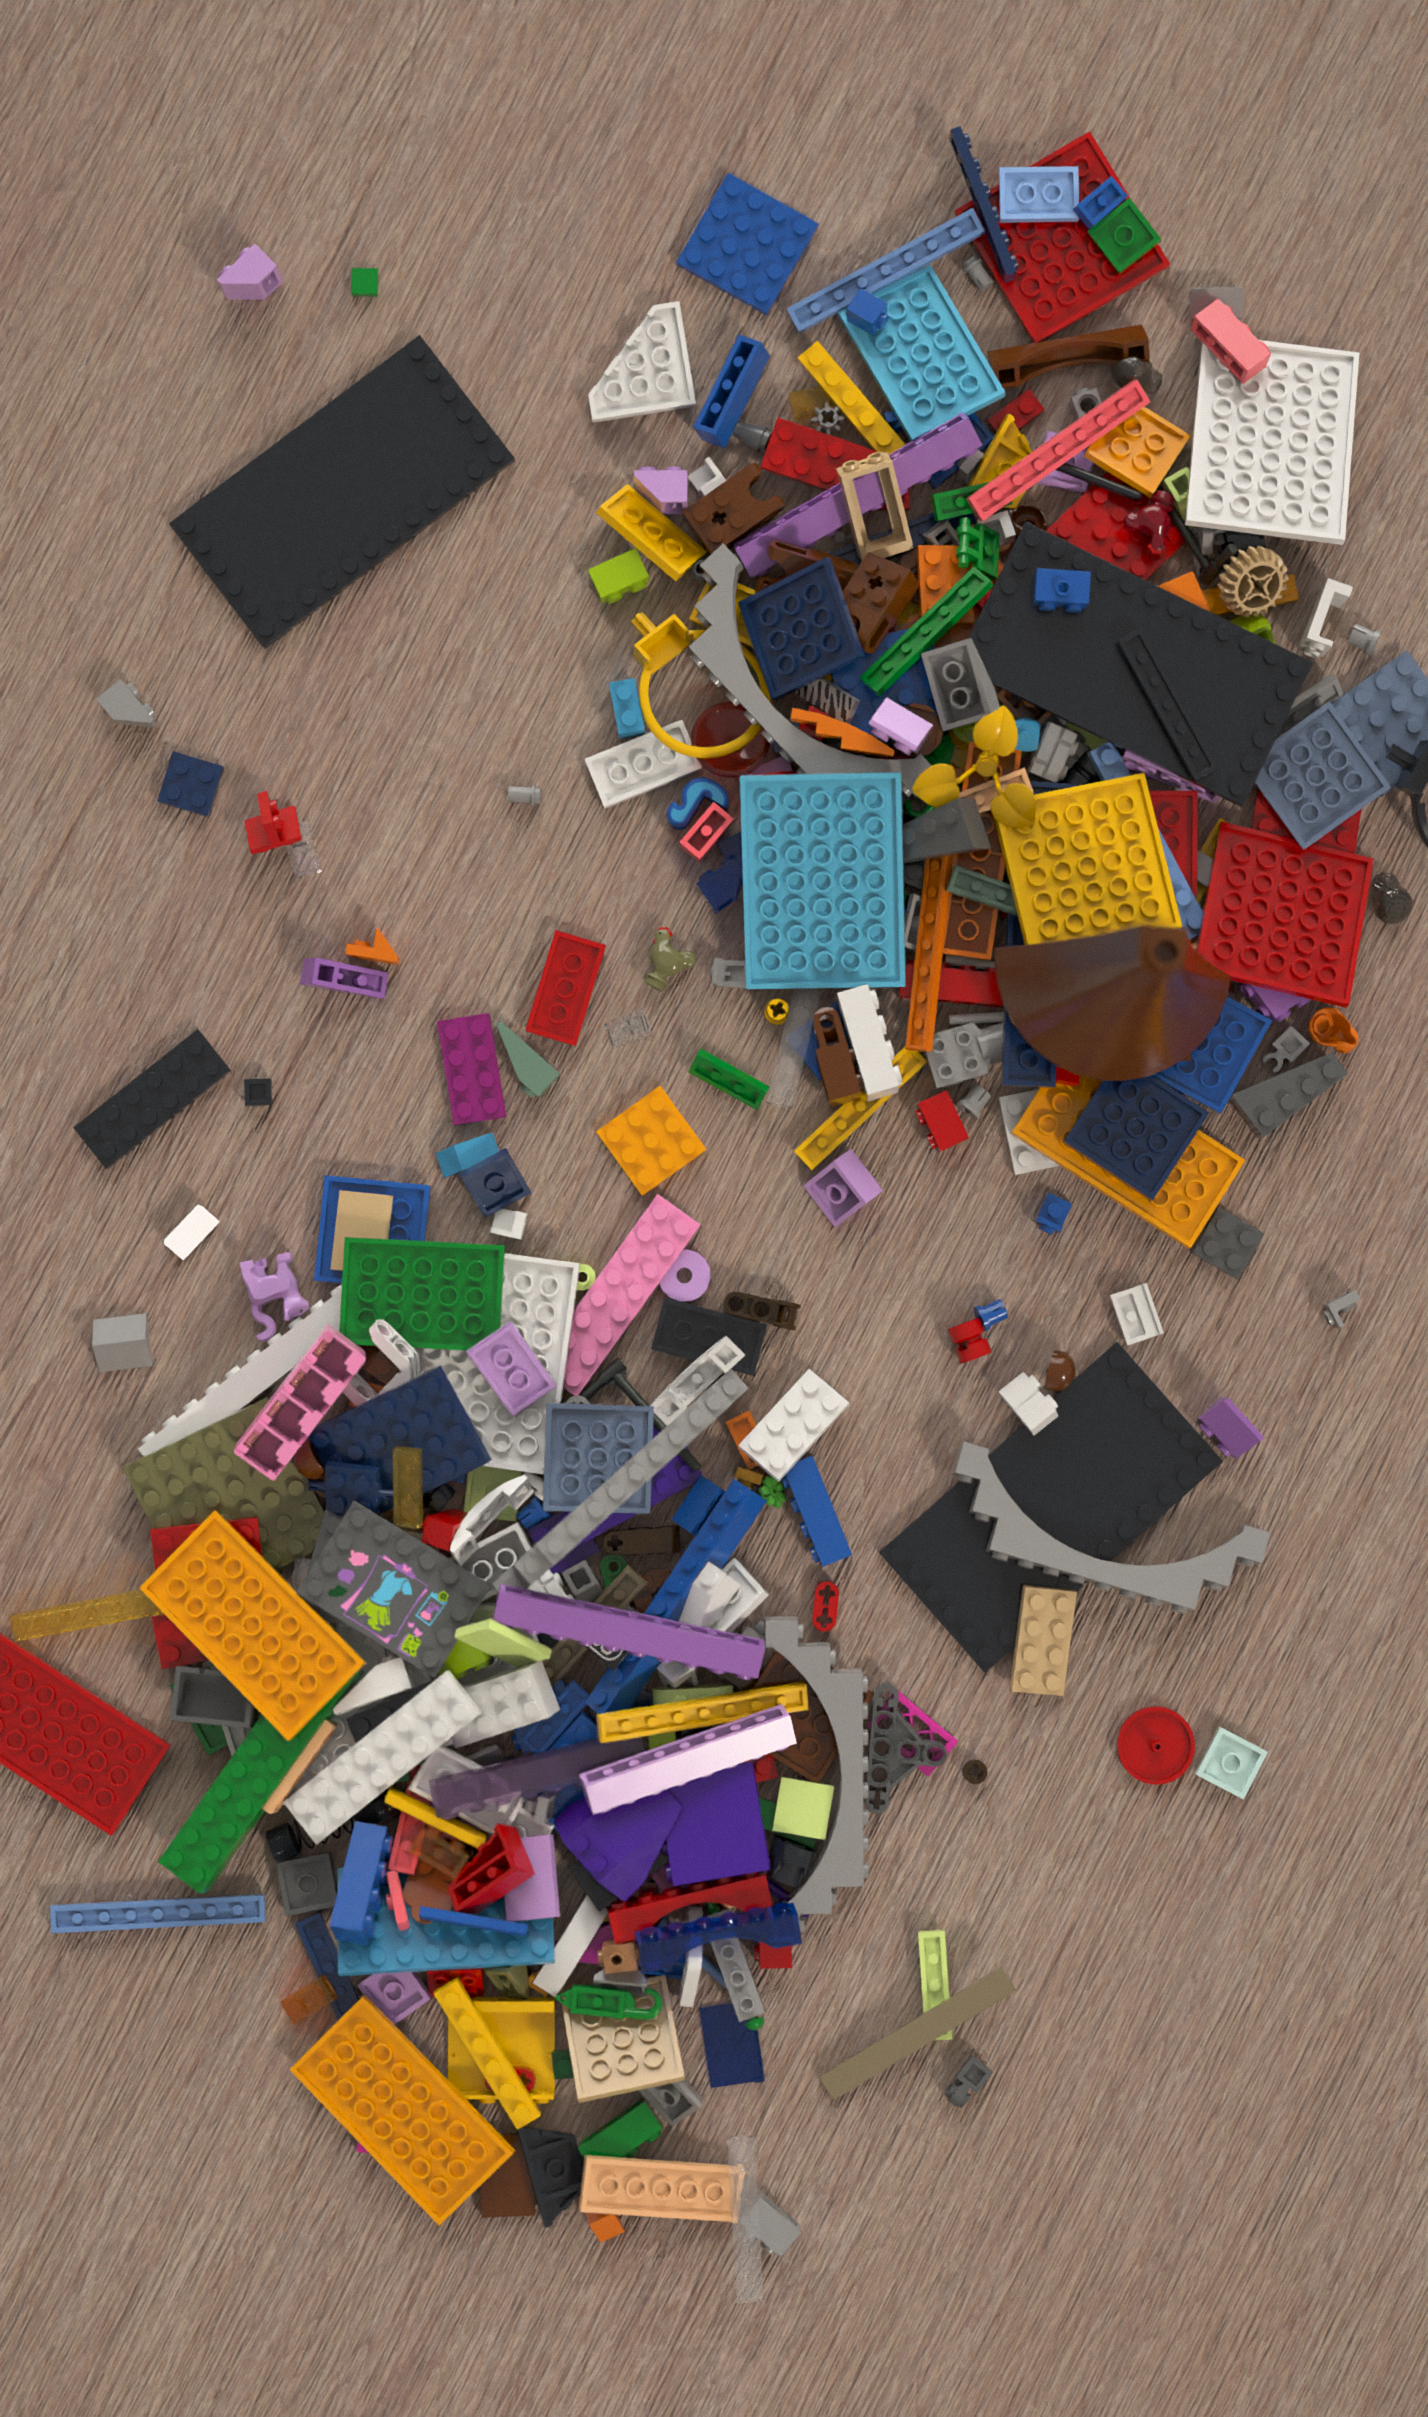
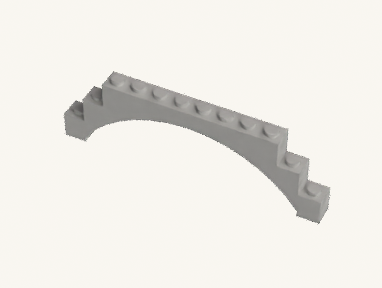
M722 544L700 564L704 572L701 575L711 587L715 584L716 586L694 606L698 612L696 618L706 628L709 625L710 627L689 646L693 653L690 658L700 669L705 666L711 672L708 677L717 687L723 685L727 689L726 697L735 706L739 703L746 710L743 715L753 726L758 723L764 729L761 734L771 745L776 742L782 748L779 754L789 764L792 761L795 762L799 767L796 771L798 774L901 772L902 792L907 797L912 794L916 799L919 798L912 791L914 782L924 770L932 766L921 754L915 759L887 760L857 756L831 748L811 738L792 725L765 697L751 675L738 636L736 590L739 572L744 567L737 557Z
M732 1369L726 1372L654 1439L491 1584L498 1593L500 1583L524 1589L531 1586L749 1388Z
M968 1442L960 1444L952 1475L958 1476L957 1481L973 1485L974 1481L977 1482L969 1513L975 1515L974 1519L990 1523V1520H994L986 1549L987 1552L992 1553V1558L1001 1561H1007L1008 1558L1018 1560L1017 1565L1033 1569V1566L1044 1568L1043 1573L1058 1577L1059 1573L1069 1576L1068 1580L1079 1584H1084V1581L1095 1583L1094 1588L1109 1592L1110 1588L1120 1591V1596L1135 1599L1136 1596L1146 1598L1145 1603L1161 1607V1603L1170 1605L1171 1611L1180 1614H1186L1187 1611L1196 1609L1202 1582L1205 1583V1588L1220 1591V1588L1229 1587L1236 1559H1238L1239 1565L1250 1568L1263 1563L1270 1532L1247 1525L1240 1526L1238 1533L1222 1545L1185 1561L1142 1566L1120 1564L1091 1557L1054 1539L1020 1510L998 1479L988 1458V1448Z
M764 1616L765 1647H773L788 1659L816 1692L834 1730L839 1755V1797L827 1841L816 1862L800 1882L799 1887H796L788 1896L791 1900L788 1902L783 1900L774 1908H766L767 1941H800V1932L805 1931L804 1916H799V1914H832V1905L837 1904L836 1889H831V1887H864V1878L869 1877L868 1862H864V1852H868V1836H863V1825H868V1809H863V1799H868V1782L863 1783V1772H868V1756H863V1746H868V1730L863 1729V1719H868V1704L863 1703V1692H868V1678L863 1676L861 1669H830V1666H835V1650H830L829 1642L798 1643V1640H803V1623H798L797 1616Z

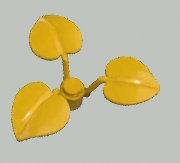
M1004 705L982 717L975 725L973 739L977 747L984 751L979 754L976 764L972 765L968 771L955 779V770L952 766L936 764L924 770L914 782L913 793L930 806L938 808L957 799L960 793L957 784L964 781L974 771H977L981 776H992L999 795L992 799L990 808L993 816L999 822L1007 826L1020 828L1031 826L1036 821V800L1033 792L1027 786L1019 783L1010 784L1003 791L998 778L999 774L996 771L999 764L998 755H1009L1014 751L1018 742L1015 720Z

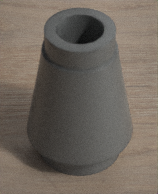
M738 421L733 430V436L757 452H766L772 435L769 428Z

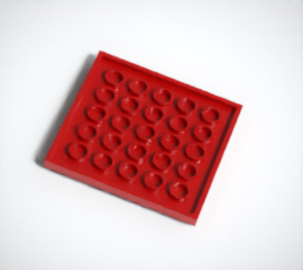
M1090 131L1029 166H1078L1079 203L1110 176L1115 179L1128 195ZM998 184L990 189L991 196L988 199L991 206H996L999 213ZM973 200L957 208L954 212L957 217L973 208L980 220ZM1080 218L1078 222L1000 223L998 221L1000 230H1005L1008 236V251L1010 255H1015L1019 267L1016 270L1015 279L1004 283L986 234L971 241L1033 343L1045 341L1170 266V262L1158 244L1119 275L1087 232L1089 229Z
M1221 821L1218 827L1196 951L1210 964L1230 975V980L1347 1008L1350 1004L1374 858L1316 844H1311L1302 850L1295 839Z

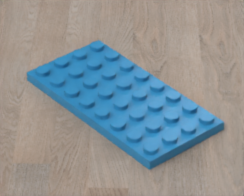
M454 1861L453 1863L465 1866L469 1862ZM344 1867L337 1868L338 1889ZM398 1873L403 1891L408 1875ZM388 1882L386 1886L381 1888L380 1896H383L380 1912L375 1913L373 1922H376V1932L374 1938H369L368 1946L338 1940L339 1976L555 1964L553 1917L517 1921L516 1923L528 1924L526 1936L522 1937L435 1921L421 1924L415 1921L411 1908L405 1903L410 1927L400 1931L396 1922L394 1910L389 1911L386 1895L391 1894ZM505 1896L476 1916L507 1921Z

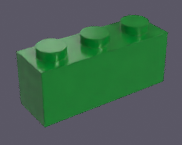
M643 2097L579 2142L578 2150L584 2158L585 2155L620 2158L625 2156V2158H629L639 2150L638 2146L644 2141L650 2143L661 2135L660 2130L663 2129V2123L647 2099Z

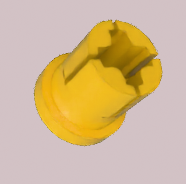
M779 998L770 1000L764 1009L765 1018L773 1025L784 1024L789 1019L791 1013L789 1004ZM778 1004L782 1005L784 1015L779 1014L774 1018L773 1010L770 1008H776Z

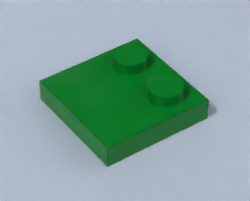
M1130 198L1087 231L1119 275L1162 241Z

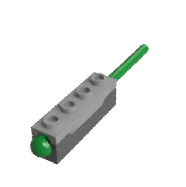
M706 1902L710 1916L702 1918L739 2022L748 2019L749 2022L744 2023V2025L750 2030H758L764 2024V2016L758 2017V2015L766 2012L730 1911L726 1909L720 1912L717 1903Z

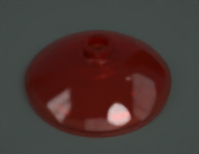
M722 702L707 708L694 723L691 733V746L716 747L737 739L752 725L743 715L746 710L740 703L735 706L732 702ZM761 728L759 733L747 745L731 754L717 758L696 759L703 768L712 774L720 777L736 778L753 772L763 763L768 754L770 743L761 734L764 730Z

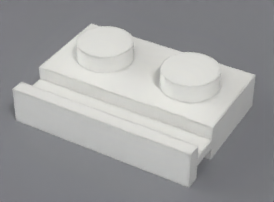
M1147 1283L1109 1295L1126 1346L1164 1333Z

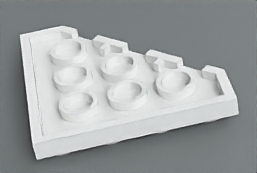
M677 301L653 305L646 318L625 343L626 345L619 355L614 358L597 385L589 392L588 397L593 423L696 406L680 303Z

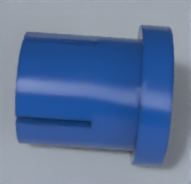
M1000 1299L982 1307L980 1305L974 1307L975 1317L980 1319L984 1331L990 1330V1326L1008 1318L1007 1310L1003 1307L1004 1304Z
M536 1495L531 1498V1503L516 1513L518 1519L521 1520L520 1522L527 1530L533 1528L543 1519L548 1520L552 1517L550 1511L542 1510L543 1501Z

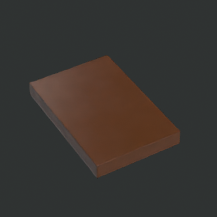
M517 2133L500 2134L515 2149V2152L481 2184L482 2218L535 2216V2195Z

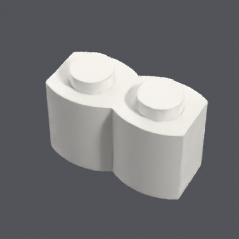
M1022 1372L1002 1388L999 1393L1034 1436L1059 1416L1055 1410L1058 1405L1049 1394L1044 1396L1039 1391L1042 1386L1033 1375L1028 1377Z

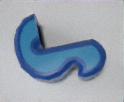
M705 777L692 779L685 785L682 791V805L678 806L676 802H672L667 809L669 825L676 830L686 829L704 799L710 803H716L727 812L729 799L726 790L716 781Z

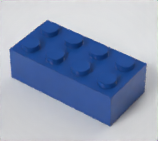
M355 1821L330 1922V1928L336 1940L368 1946L369 1938H374L376 1922L373 1921L375 1913L380 1912L383 1896H380L382 1886H386L388 1882L386 1872H389V1870H386L393 1849L392 1836H390L385 1826Z

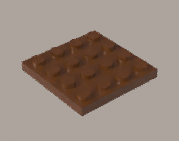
M775 1650L752 1690L805 1682L807 1684L808 1710L788 1713L796 1744L790 1745L784 1750H776L767 1754L811 1781L820 1783L838 1754L834 1730L818 1695L806 1678L788 1659ZM869 1689L868 1692H863V1703L868 1704L875 1693Z

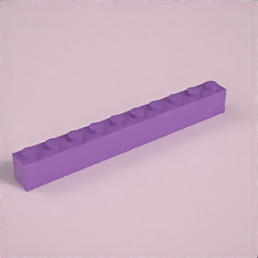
M964 412L889 454L893 462L901 496L912 485L925 483L931 478L933 473L951 468L955 464L954 461L961 457L967 458L978 451L977 448L982 446L978 435ZM878 471L853 479L861 514L870 509L875 511L885 504ZM840 483L733 544L751 578L755 575L759 577L766 574L771 566L778 563L771 560L767 554V547L770 541L780 540L807 549V547H813L816 544V540L823 536L830 537L839 531V527L846 523L850 524Z
M501 1583L493 1613L494 1621L510 1629L513 1627L523 1628L525 1632L538 1635L540 1632L546 1633L557 1640L570 1638L577 1640L579 1644L585 1646H592L593 1644L603 1645V1648L609 1651L626 1650L637 1657L650 1655L665 1663H671L672 1660L678 1661L689 1668L706 1667L709 1668V1671L717 1674L730 1672L734 1673L736 1677L746 1680L751 1679V1677L758 1678L765 1652L763 1639Z

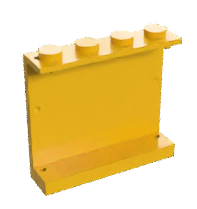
M504 1997L471 1998L511 2065L529 2067L534 2071L536 2081L533 2089L529 2091L534 2102L544 2104L548 2103L549 2099H554L555 2080L552 2051L555 2050V1997H528V1999ZM448 2018V2081L467 2100L479 2099L480 2103H495V2099H498L496 2094L485 2086V2076ZM521 2073L520 2079L524 2086H526L527 2082L531 2081V2079H528L525 2073Z

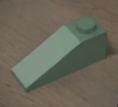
M499 1021L497 1027L516 1075L523 1084L520 1089L530 1098L536 1095L540 1099L560 1077V1073L505 1024Z

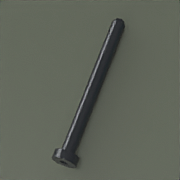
M1066 462L1055 469L1133 501H1140L1142 496L1140 491Z

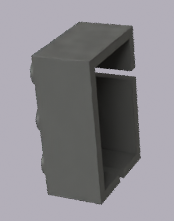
M176 1666L170 1720L253 1728L257 1722L258 1709L219 1669Z

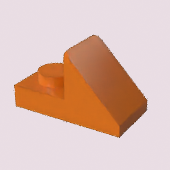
M378 927L376 928L373 948L369 947L370 943L354 940V944L347 943L345 954L348 957L400 966L401 960Z

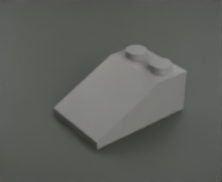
M972 638L921 653L943 731L978 722L982 717L1000 708L995 688Z

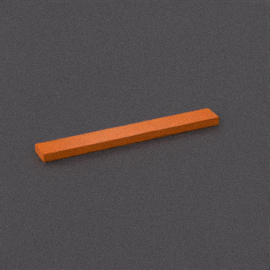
M953 855L925 860L905 1050L932 1052L949 897V892H946L951 877Z

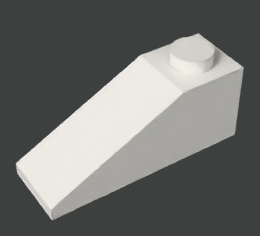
M708 1561L692 1584L678 1622L711 1628L741 1585Z
M396 1654L382 1658V1664L376 1665L333 1708L334 1714L341 1715L414 1689L407 1662L401 1657L398 1658Z

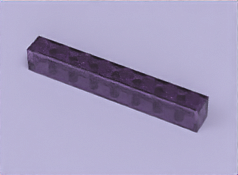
M642 1737L600 1743L597 1738L429 1780V1786L437 1818L451 1819L457 1817L459 1812L467 1810L471 1813L484 1810L487 1805L496 1803V1806H503L511 1803V1799L519 1797L531 1799L538 1796L540 1792L548 1791L549 1793L562 1791L564 1786L572 1784L582 1786L579 1774L645 1752Z

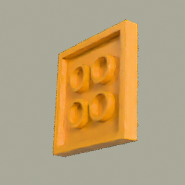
M1143 407L1093 442L1084 457L1151 498L1191 435L1148 408Z
M661 1086L654 1089L596 1131L642 1196L707 1150Z

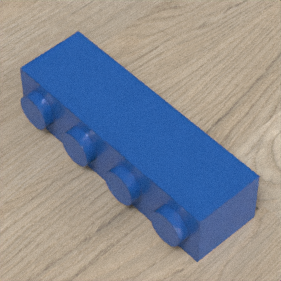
M738 335L693 426L703 441L722 448L726 447L735 425L739 421L770 358L769 353L760 341Z
M810 1455L798 1460L782 1478L785 1489L791 1487L794 1497L790 1498L795 1514L801 1512L804 1522L800 1523L805 1538L811 1537L814 1547L809 1548L815 1563L821 1562L822 1567L851 1556L852 1553L813 1456Z

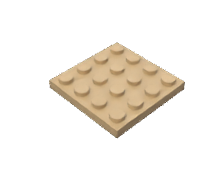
M666 1975L647 1978L649 1988L657 1991L662 1999L661 2011L653 2019H620L570 2013L571 2010L562 2004L579 2103L685 2080ZM651 1995L650 1998L634 1996L636 2008L651 2009L654 2006V1998Z

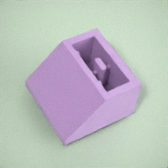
M253 244L250 248H244L238 255V260L232 266L227 265L223 268L217 279L223 295L228 300H265L283 282L277 265L256 244Z
M649 466L641 467L640 470H634L635 489L663 515H682V511L688 508L687 470H682L681 467L676 466L667 467L666 470H656V468Z
M888 698L884 700L868 723L873 728L871 731L873 735L885 742L889 738L896 742L894 746L909 756L911 752L918 755L934 728L929 722Z

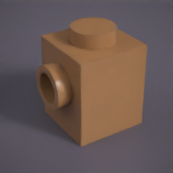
M614 1940L603 1941L602 1949L598 1950L599 1966H604L605 1974L638 1970L639 1962L636 1940L616 1945Z

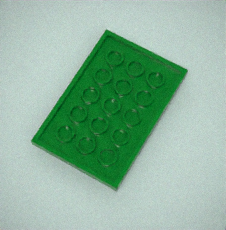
M345 1237L339 1332L356 1345L376 1346L372 1341L369 1329L380 1319L390 1324L412 1348L467 1351L501 1327L505 1245Z

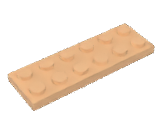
M585 2155L579 2210L580 2212L738 2222L745 2169L743 2166Z

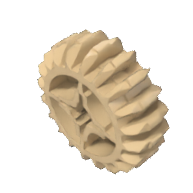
M1259 545L1256 549L1248 546L1246 552L1239 550L1237 558L1230 556L1232 562L1229 565H1223L1226 571L1219 574L1222 582L1217 584L1221 591L1219 595L1224 605L1231 609L1234 614H1241L1247 618L1250 615L1258 617L1260 611L1267 613L1269 606L1276 607L1275 600L1277 598L1283 599L1280 592L1287 589L1284 582L1289 579L1285 573L1288 569L1283 563L1282 558L1273 550L1265 549Z

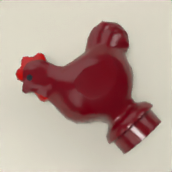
M1158 490L1151 497L1153 505L1144 506L1138 512H1130L1123 520L1125 529L1140 531L1150 538V544L1147 548L1151 551V554H1161L1162 550L1166 549V535L1171 527V520L1167 512L1173 510V504L1175 503L1172 495Z

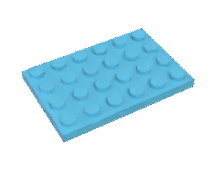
M931 265L872 294L887 303V313L889 315L884 328L878 329L874 336L847 321V307L838 311L839 319L911 442L962 412L968 416L1005 397L1002 385Z

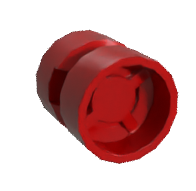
M979 1318L947 1329L952 1343L958 1346L955 1351L960 1364L992 1353L987 1338H982L984 1329Z

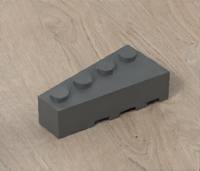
M957 798L903 824V863L991 849L975 799Z
M1329 1053L1231 1095L1229 1101L1258 1139H1261L1346 1076L1348 1072L1335 1055Z

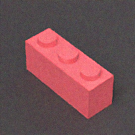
M1217 299L1195 315L1191 331L1242 384L1266 368L1271 355L1268 347L1251 333L1250 328L1245 323H1241L1235 317L1229 306L1224 305Z

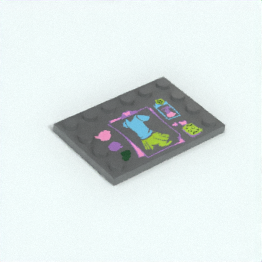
M353 1501L296 1593L435 1678L458 1639L454 1638L456 1629L468 1625L492 1585L358 1502Z

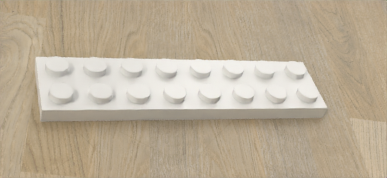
M447 1670L283 1803L317 1845L480 1715L482 1711L452 1673Z

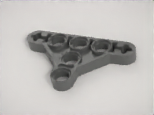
M889 1682L880 1684L874 1694L867 1772L868 1799H865L866 1808L874 1814H881L888 1808L890 1790L920 1765L940 1766L947 1757V1749L942 1742L923 1739L899 1711L898 1689ZM885 1688H889L890 1693L894 1694V1697H891L888 1701V1708L894 1707V1711L877 1709V1705L883 1707L884 1698L879 1696V1693L884 1692ZM882 1714L888 1715L892 1720V1725L887 1729L880 1728L877 1724L878 1716ZM885 1741L888 1743L889 1752L885 1755L877 1754L874 1750L876 1742ZM909 1743L915 1746L916 1754L913 1757L906 1758L902 1755L901 1747L904 1744ZM932 1746L939 1747L943 1752L942 1758L938 1761L931 1760L927 1755L928 1749ZM881 1767L886 1770L887 1778L884 1781L878 1782L873 1779L872 1771L875 1768ZM870 1785L887 1787L886 1790L881 1789L880 1799L885 1800V1803H880L879 1808L874 1807V1803L870 1802V1799L875 1797L876 1788L870 1789Z

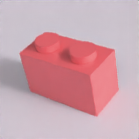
M713 802L679 842L680 848L700 864L734 824V819Z

